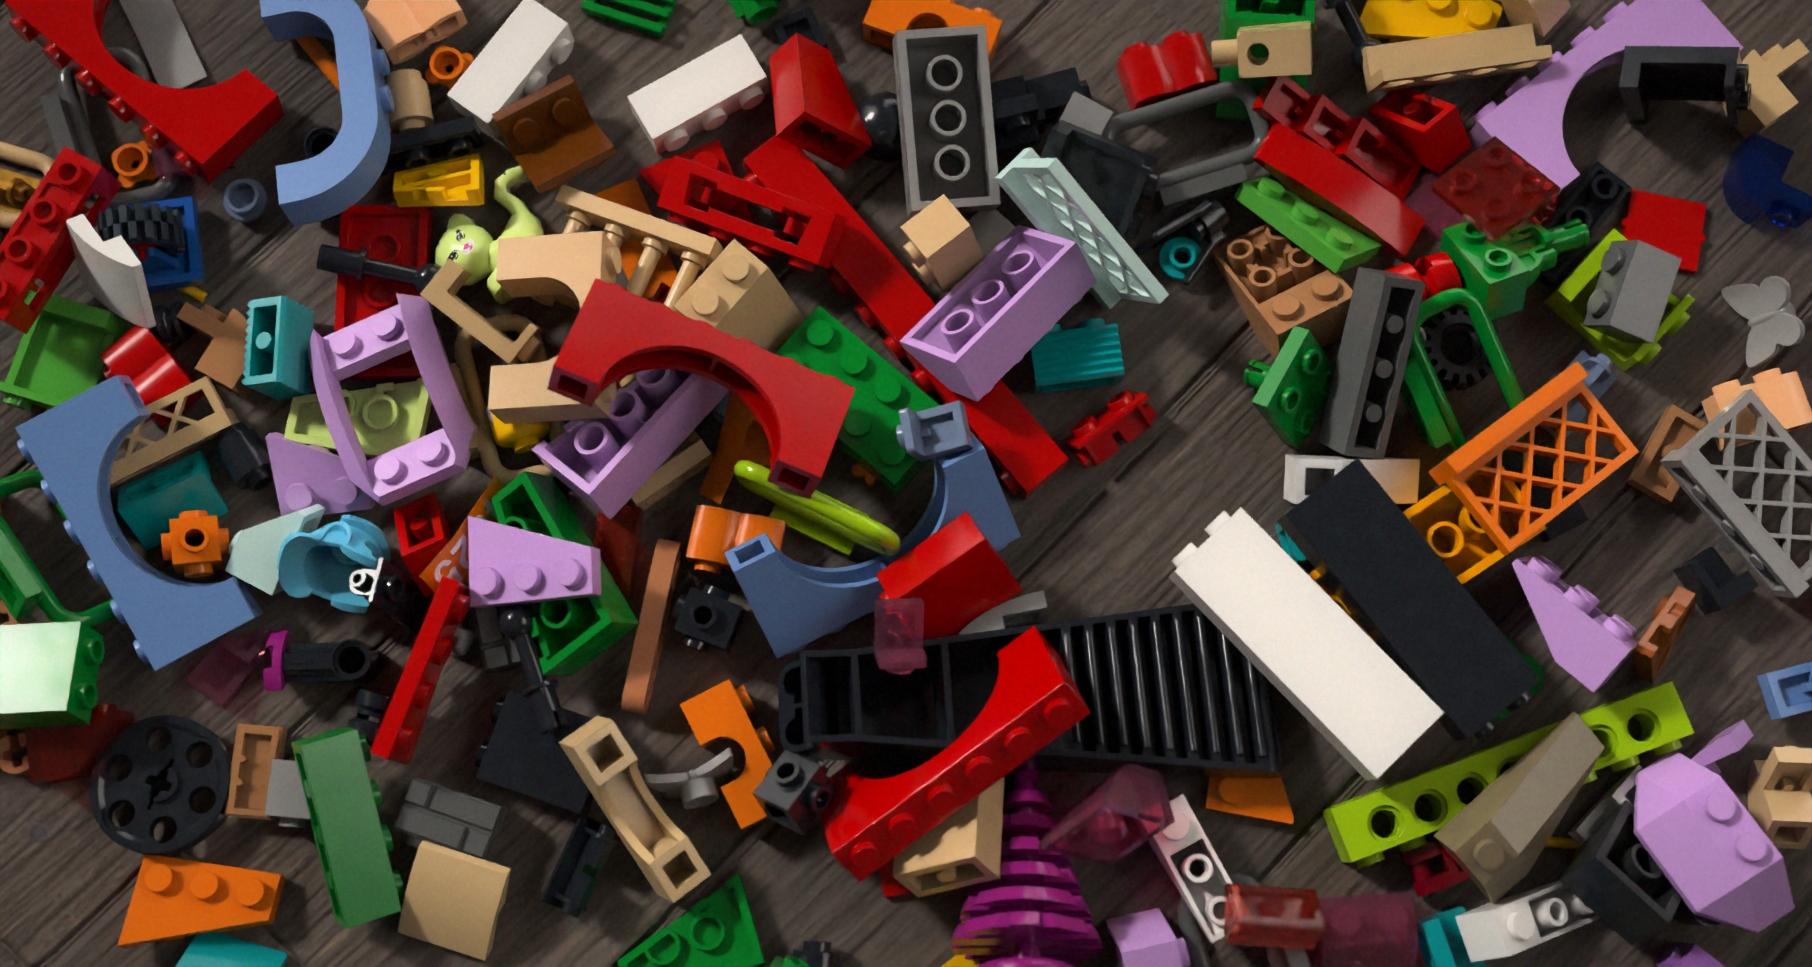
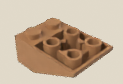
M1265 223L1215 248L1211 253L1255 334L1274 360L1294 326L1310 330L1321 347L1342 338L1353 290L1338 273L1332 272L1270 224Z

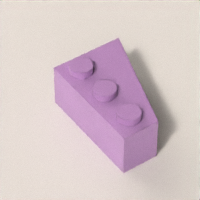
M1159 908L1105 920L1108 934L1111 935L1115 943L1118 963L1115 964L1116 967L1190 966L1189 954L1184 938L1177 939Z

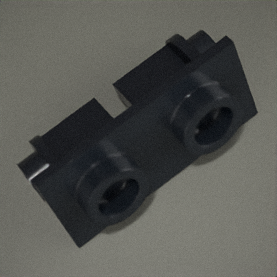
M381 557L379 558L377 569L356 570L350 575L349 585L354 594L369 597L368 602L384 612L389 619L398 622L410 632L417 634L420 619L426 611L427 600L414 580Z
M580 814L540 901L561 908V911L576 918L579 917L582 910L587 911V903L598 881L594 877L598 870L603 871L614 845L617 846L619 842L615 840L617 832L614 827Z

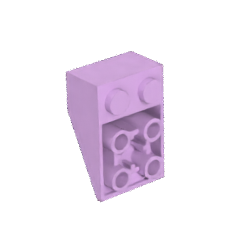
M1530 555L1516 558L1512 566L1555 662L1594 693L1608 682L1634 652L1639 642L1633 637L1637 630L1619 615L1614 614L1612 617H1608L1596 607L1600 602L1598 598L1581 585L1577 584L1575 587H1570L1561 580L1559 576L1562 574V570L1546 557L1540 555L1536 558Z

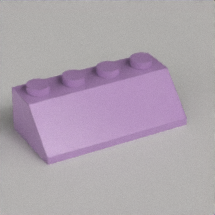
M1017 225L900 340V343L907 352L950 391L978 402L993 389L994 385L1015 364L1023 359L1024 355L1045 334L1052 330L1055 323L1073 305L1077 304L1097 281L1076 241Z

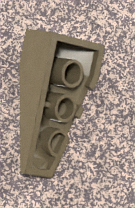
M1572 712L1433 835L1492 904L1496 903L1530 872L1605 749V746L1580 716Z

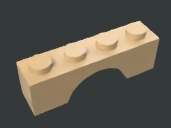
M596 716L559 742L657 895L675 903L712 875L689 838L670 820L651 794L637 766L638 758L612 719Z

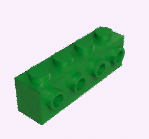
M346 726L291 742L336 923L345 929H349L402 911L399 897L404 896V886L398 870L391 869L388 852L393 851V842L387 825L380 824L377 807L382 806V797L375 779L369 780L366 762L371 761V753L364 734L358 735L357 729Z

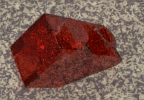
M102 704L92 708L89 725L24 728L31 783L52 785L91 777L97 758L111 740L121 730L135 722L134 713L118 710L116 704Z

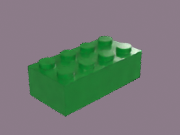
M818 306L775 354L781 357L792 358L806 368L823 375L834 376L844 384L856 388L835 445L898 497L930 461L921 462L909 455L907 451L902 450L896 433L897 425L901 424L899 410L910 408L915 412H919L940 405L821 306Z

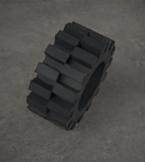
M1455 306L1451 311L1448 308L1433 316L1422 327L1426 334L1424 348L1440 383L1443 384V390L1451 391L1454 387H1457V391L1466 390L1469 386L1473 387L1493 371L1467 312H1464L1463 307ZM1494 327L1497 335L1500 334L1497 327ZM1452 333L1465 336L1470 341L1473 349L1470 361L1465 364H1454L1448 361L1441 351L1443 337Z

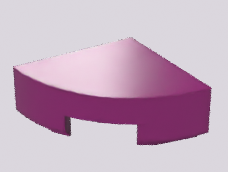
M289 630L272 631L266 642V648H270L272 661L271 668H263V682L266 691H282L286 685L285 676L282 671V654L285 651L286 644H290Z

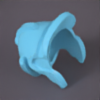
M350 514L342 515L340 521L327 523L311 533H291L284 539L278 554L277 572L280 584L289 596L305 598L315 594L331 600V605L340 610L351 613H366L370 602L365 597L357 596L351 591L349 577L356 570L377 569L380 557L390 562L389 542L384 532L377 525Z

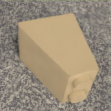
M735 239L728 244L673 306L677 313L694 320L705 321L715 329L738 339L750 340L759 348L774 354L806 320L769 267Z

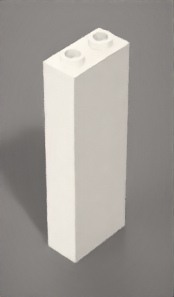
M1241 507L1231 517L1223 511L1204 529L1210 537L1199 548L1191 542L1171 561L1177 569L1168 578L1366 780L1378 779L1444 712Z

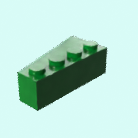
M524 471L491 498L499 524L594 547L552 476ZM601 557L602 596L527 603L536 616L532 617L531 635L533 638L538 639L543 657L539 659L543 675L572 676L639 625Z

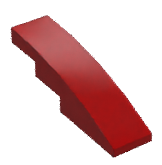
M1288 76L1268 77L1252 107L1253 111L1266 119L1271 125L1279 122L1315 142L1361 171L1402 202H1404L1421 168L1419 163L1364 117L1352 119L1323 94L1311 96Z
M1279 122L1273 123L1252 158L1302 200L1318 209H1326L1339 221L1360 233H1366L1373 240L1380 243L1395 258L1406 257L1426 223L1424 218L1361 171Z

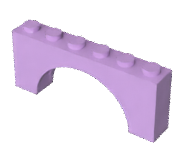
M1635 0L1629 6L1624 1L1620 2L1602 18L1605 24L1595 31L1592 26L1586 28L1571 41L1570 45L1573 49L1565 55L1556 51L1553 54V58L1537 68L1541 72L1531 81L1527 76L1522 77L1505 92L1509 98L1498 106L1494 101H1491L1473 116L1472 119L1476 124L1468 133L1469 140L1533 214L1566 190L1580 176L1566 151L1562 130L1563 115L1568 97L1579 81L1600 69L1623 64L1625 46L1739 47L1740 51L1744 48L1701 0Z

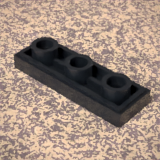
M468 116L391 135L388 160L380 177L387 175L389 169L404 165L409 168H416L430 164L433 158L446 155L458 158L472 154L475 148L484 145L482 132L474 117Z
M1597 161L1542 227L1548 230L1571 221V218H1578L1582 220V224L1587 226L1591 239L1632 187ZM1583 247L1558 254L1556 266L1542 271L1538 279L1548 287L1553 285Z

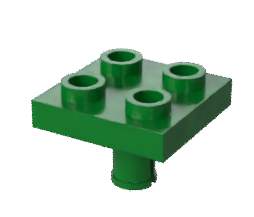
M1294 326L1274 363L1269 365L1260 360L1253 359L1248 365L1251 368L1257 369V372L1246 368L1243 380L1247 387L1258 389L1252 403L1281 441L1298 448L1305 434L1312 430L1316 414L1326 396H1329L1335 366L1310 330Z

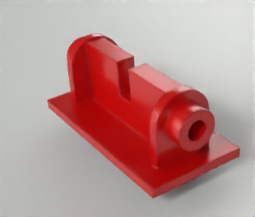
M1124 390L1116 394L1106 403L1108 408L1096 417L1088 416L1077 422L1071 429L1072 434L1064 439L1063 443L1081 450L1076 454V458L1085 469L1091 465L1097 467L1120 449L1112 436L1118 431L1123 441L1128 444L1153 426L1152 420L1157 417L1154 409L1148 403H1145L1143 406L1141 405L1150 398L1149 395L1135 390Z

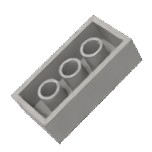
M986 25L896 31L892 45L907 217L915 216L943 194L960 213L995 210L1001 204L999 183L994 179L998 175Z

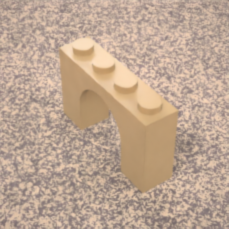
M603 231L498 239L496 281L512 298L554 294L568 295L578 299L581 308L595 278L615 284L616 274L621 272L622 259L620 250L617 246H614ZM558 355L539 363L491 366L488 410L504 424L610 418V402H614L616 399V382L609 385L598 396L593 406L589 407L547 389L552 368Z

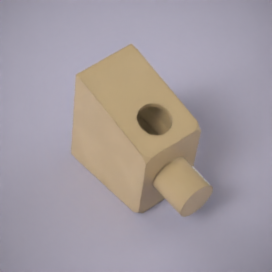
M1311 21L1239 27L1237 39L1212 41L1213 68L1238 66L1239 78L1312 74ZM1253 44H1264L1268 48L1269 54L1266 57L1255 58L1250 52V46Z

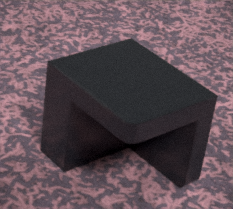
M1713 547L1704 549L1673 569L1684 587L1696 593V604L1704 615L1724 609L1759 586L1749 571L1733 575Z

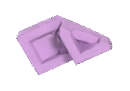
M1743 719L1716 735L1691 760L1720 775L1722 772L1715 761L1741 750L1754 735Z

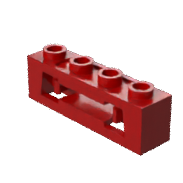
M65 146L0 244V321L26 335L76 258L66 220L78 216L79 212L87 214V220L95 228L98 214L105 212L122 186V183L103 166ZM92 193L99 195L91 209L85 206ZM37 278L44 282L40 290L39 286L35 284ZM29 291L35 292L36 295L28 306L24 302V298Z
M677 155L673 157L657 202V206L671 211L668 218L671 221L690 228L694 227L696 221L710 225L709 235L731 242L735 235L750 240L747 249L772 258L775 250L790 255L788 264L812 273L815 265L827 269L830 268L847 218L835 212ZM704 180L717 184L716 189L728 195L789 216L783 232L800 238L798 244L795 245L787 242V236L718 210L709 208L708 212L699 210V202L717 208L722 194L703 186ZM795 213L811 218L809 223L794 219Z

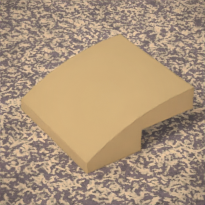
M422 840L409 877L398 933L486 961L493 947L498 914L505 904L511 868Z

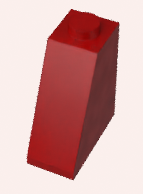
M796 32L769 57L776 136L844 170L872 146L871 138L830 50Z

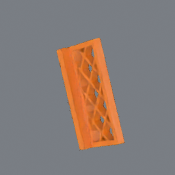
M1578 361L1428 471L1439 486L1445 482L1448 484L1503 555L1512 551L1639 453L1637 448L1583 383L1582 380L1588 374ZM1574 397L1577 398L1587 411L1586 424L1566 420L1567 402ZM1556 411V418L1549 417ZM1542 425L1555 428L1554 449L1534 445L1535 426ZM1566 430L1586 434L1585 454L1565 451ZM1524 435V443L1516 442ZM1596 436L1609 438L1621 454L1613 460L1595 457ZM1503 450L1523 452L1522 473L1501 470ZM1533 454L1554 458L1553 479L1532 476ZM1492 460L1491 468L1484 466L1486 463ZM1564 460L1584 464L1582 484L1563 481ZM1595 466L1602 467L1595 473ZM1472 474L1491 477L1489 499L1475 496L1464 480ZM1501 479L1521 483L1520 504L1499 501ZM1532 485L1552 489L1551 507L1548 510L1530 506ZM1563 491L1570 492L1569 494H1567L1565 497L1562 498V492H1563ZM1499 510L1519 513L1518 533L1510 539L1498 525ZM1530 516H1535V517H1537L1534 521H1532V522L1529 524V522H1530Z

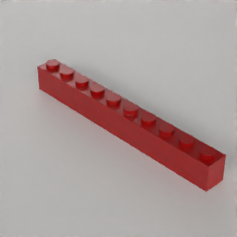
M775 134L743 159L747 175L743 180L835 212L847 218L830 268L827 269L830 272L826 275L827 280L839 295L849 294L857 304L854 311L869 329L876 326L884 335L885 339L882 343L889 354L897 362L904 359L914 372L910 376L918 388L927 395L932 392L943 405L958 400L965 404L970 431L983 445L990 461L1000 471L996 477L1009 494L1014 496L1018 492L1026 500L1066 467L1069 458L1001 379L989 393L977 402L950 391L903 348L900 340L936 304L801 148L777 137ZM771 210L775 220L784 229L789 216ZM795 213L794 219L807 224L811 219Z

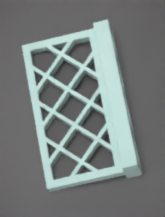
M1025 148L994 178L1037 230L1077 242L1097 281L1089 289V292L1103 308L1111 309L1120 299L1160 304L1169 295L1057 158H1040L1033 148Z

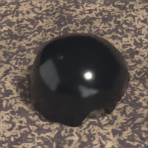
M883 91L868 96L856 107L872 142V146L865 151L866 155L873 160L889 163L902 159L897 94Z

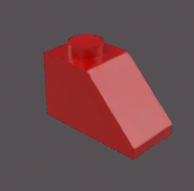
M1414 89L1391 90L1368 109L1370 117L1398 147L1420 165L1438 173L1452 165L1458 157L1472 147L1457 106Z
M435 491L393 509L401 557L425 597L434 594V592L419 575L454 536Z

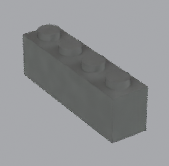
M1358 267L1318 442L1343 455L1384 460L1426 282L1396 272Z

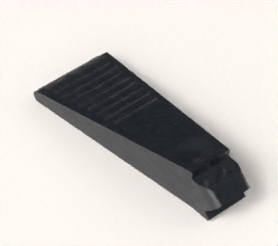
M1195 604L856 649L805 650L800 652L799 660L793 661L784 667L778 680L780 739L786 750L800 755L810 754L823 760H847V764L850 763L851 765L919 767L949 747L975 721L990 699L998 679L999 658L997 652L1032 626H1035L1060 656L1086 703L1090 714L1014 770L1240 778H1277L1282 775L1280 763L1284 762L1274 685Z

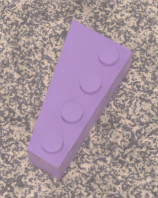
M672 369L640 371L636 373L637 380L625 389L616 390V399L614 402H610V418L571 420L563 426L566 430L549 444L543 440L531 450L554 476L611 520L730 390L708 378L685 371Z

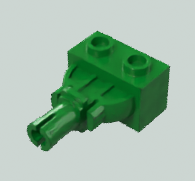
M1483 216L1444 228L1442 230L1440 251L1446 252L1453 260L1459 273L1462 288L1477 294L1485 305L1490 319L1494 320L1523 310L1526 289L1536 282L1540 273L1556 266L1558 254L1588 245L1590 234L1587 226L1582 224V220L1578 218L1547 230L1539 224L1534 226L1529 224L1520 228L1491 226Z

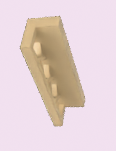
M1532 24L1368 46L1362 49L1367 93L1529 71L1553 58L1551 44L1536 46Z
M205 376L146 405L151 415L156 413L172 418L167 435L158 441L140 435L145 420L133 429V433L130 432L126 437L130 439L125 457L113 463L110 488L214 438L221 430L240 422L233 408H225L209 376ZM203 390L215 413L199 421L182 416L187 397ZM177 402L174 413L163 410ZM179 421L191 424L177 431ZM138 441L148 444V446L135 452Z

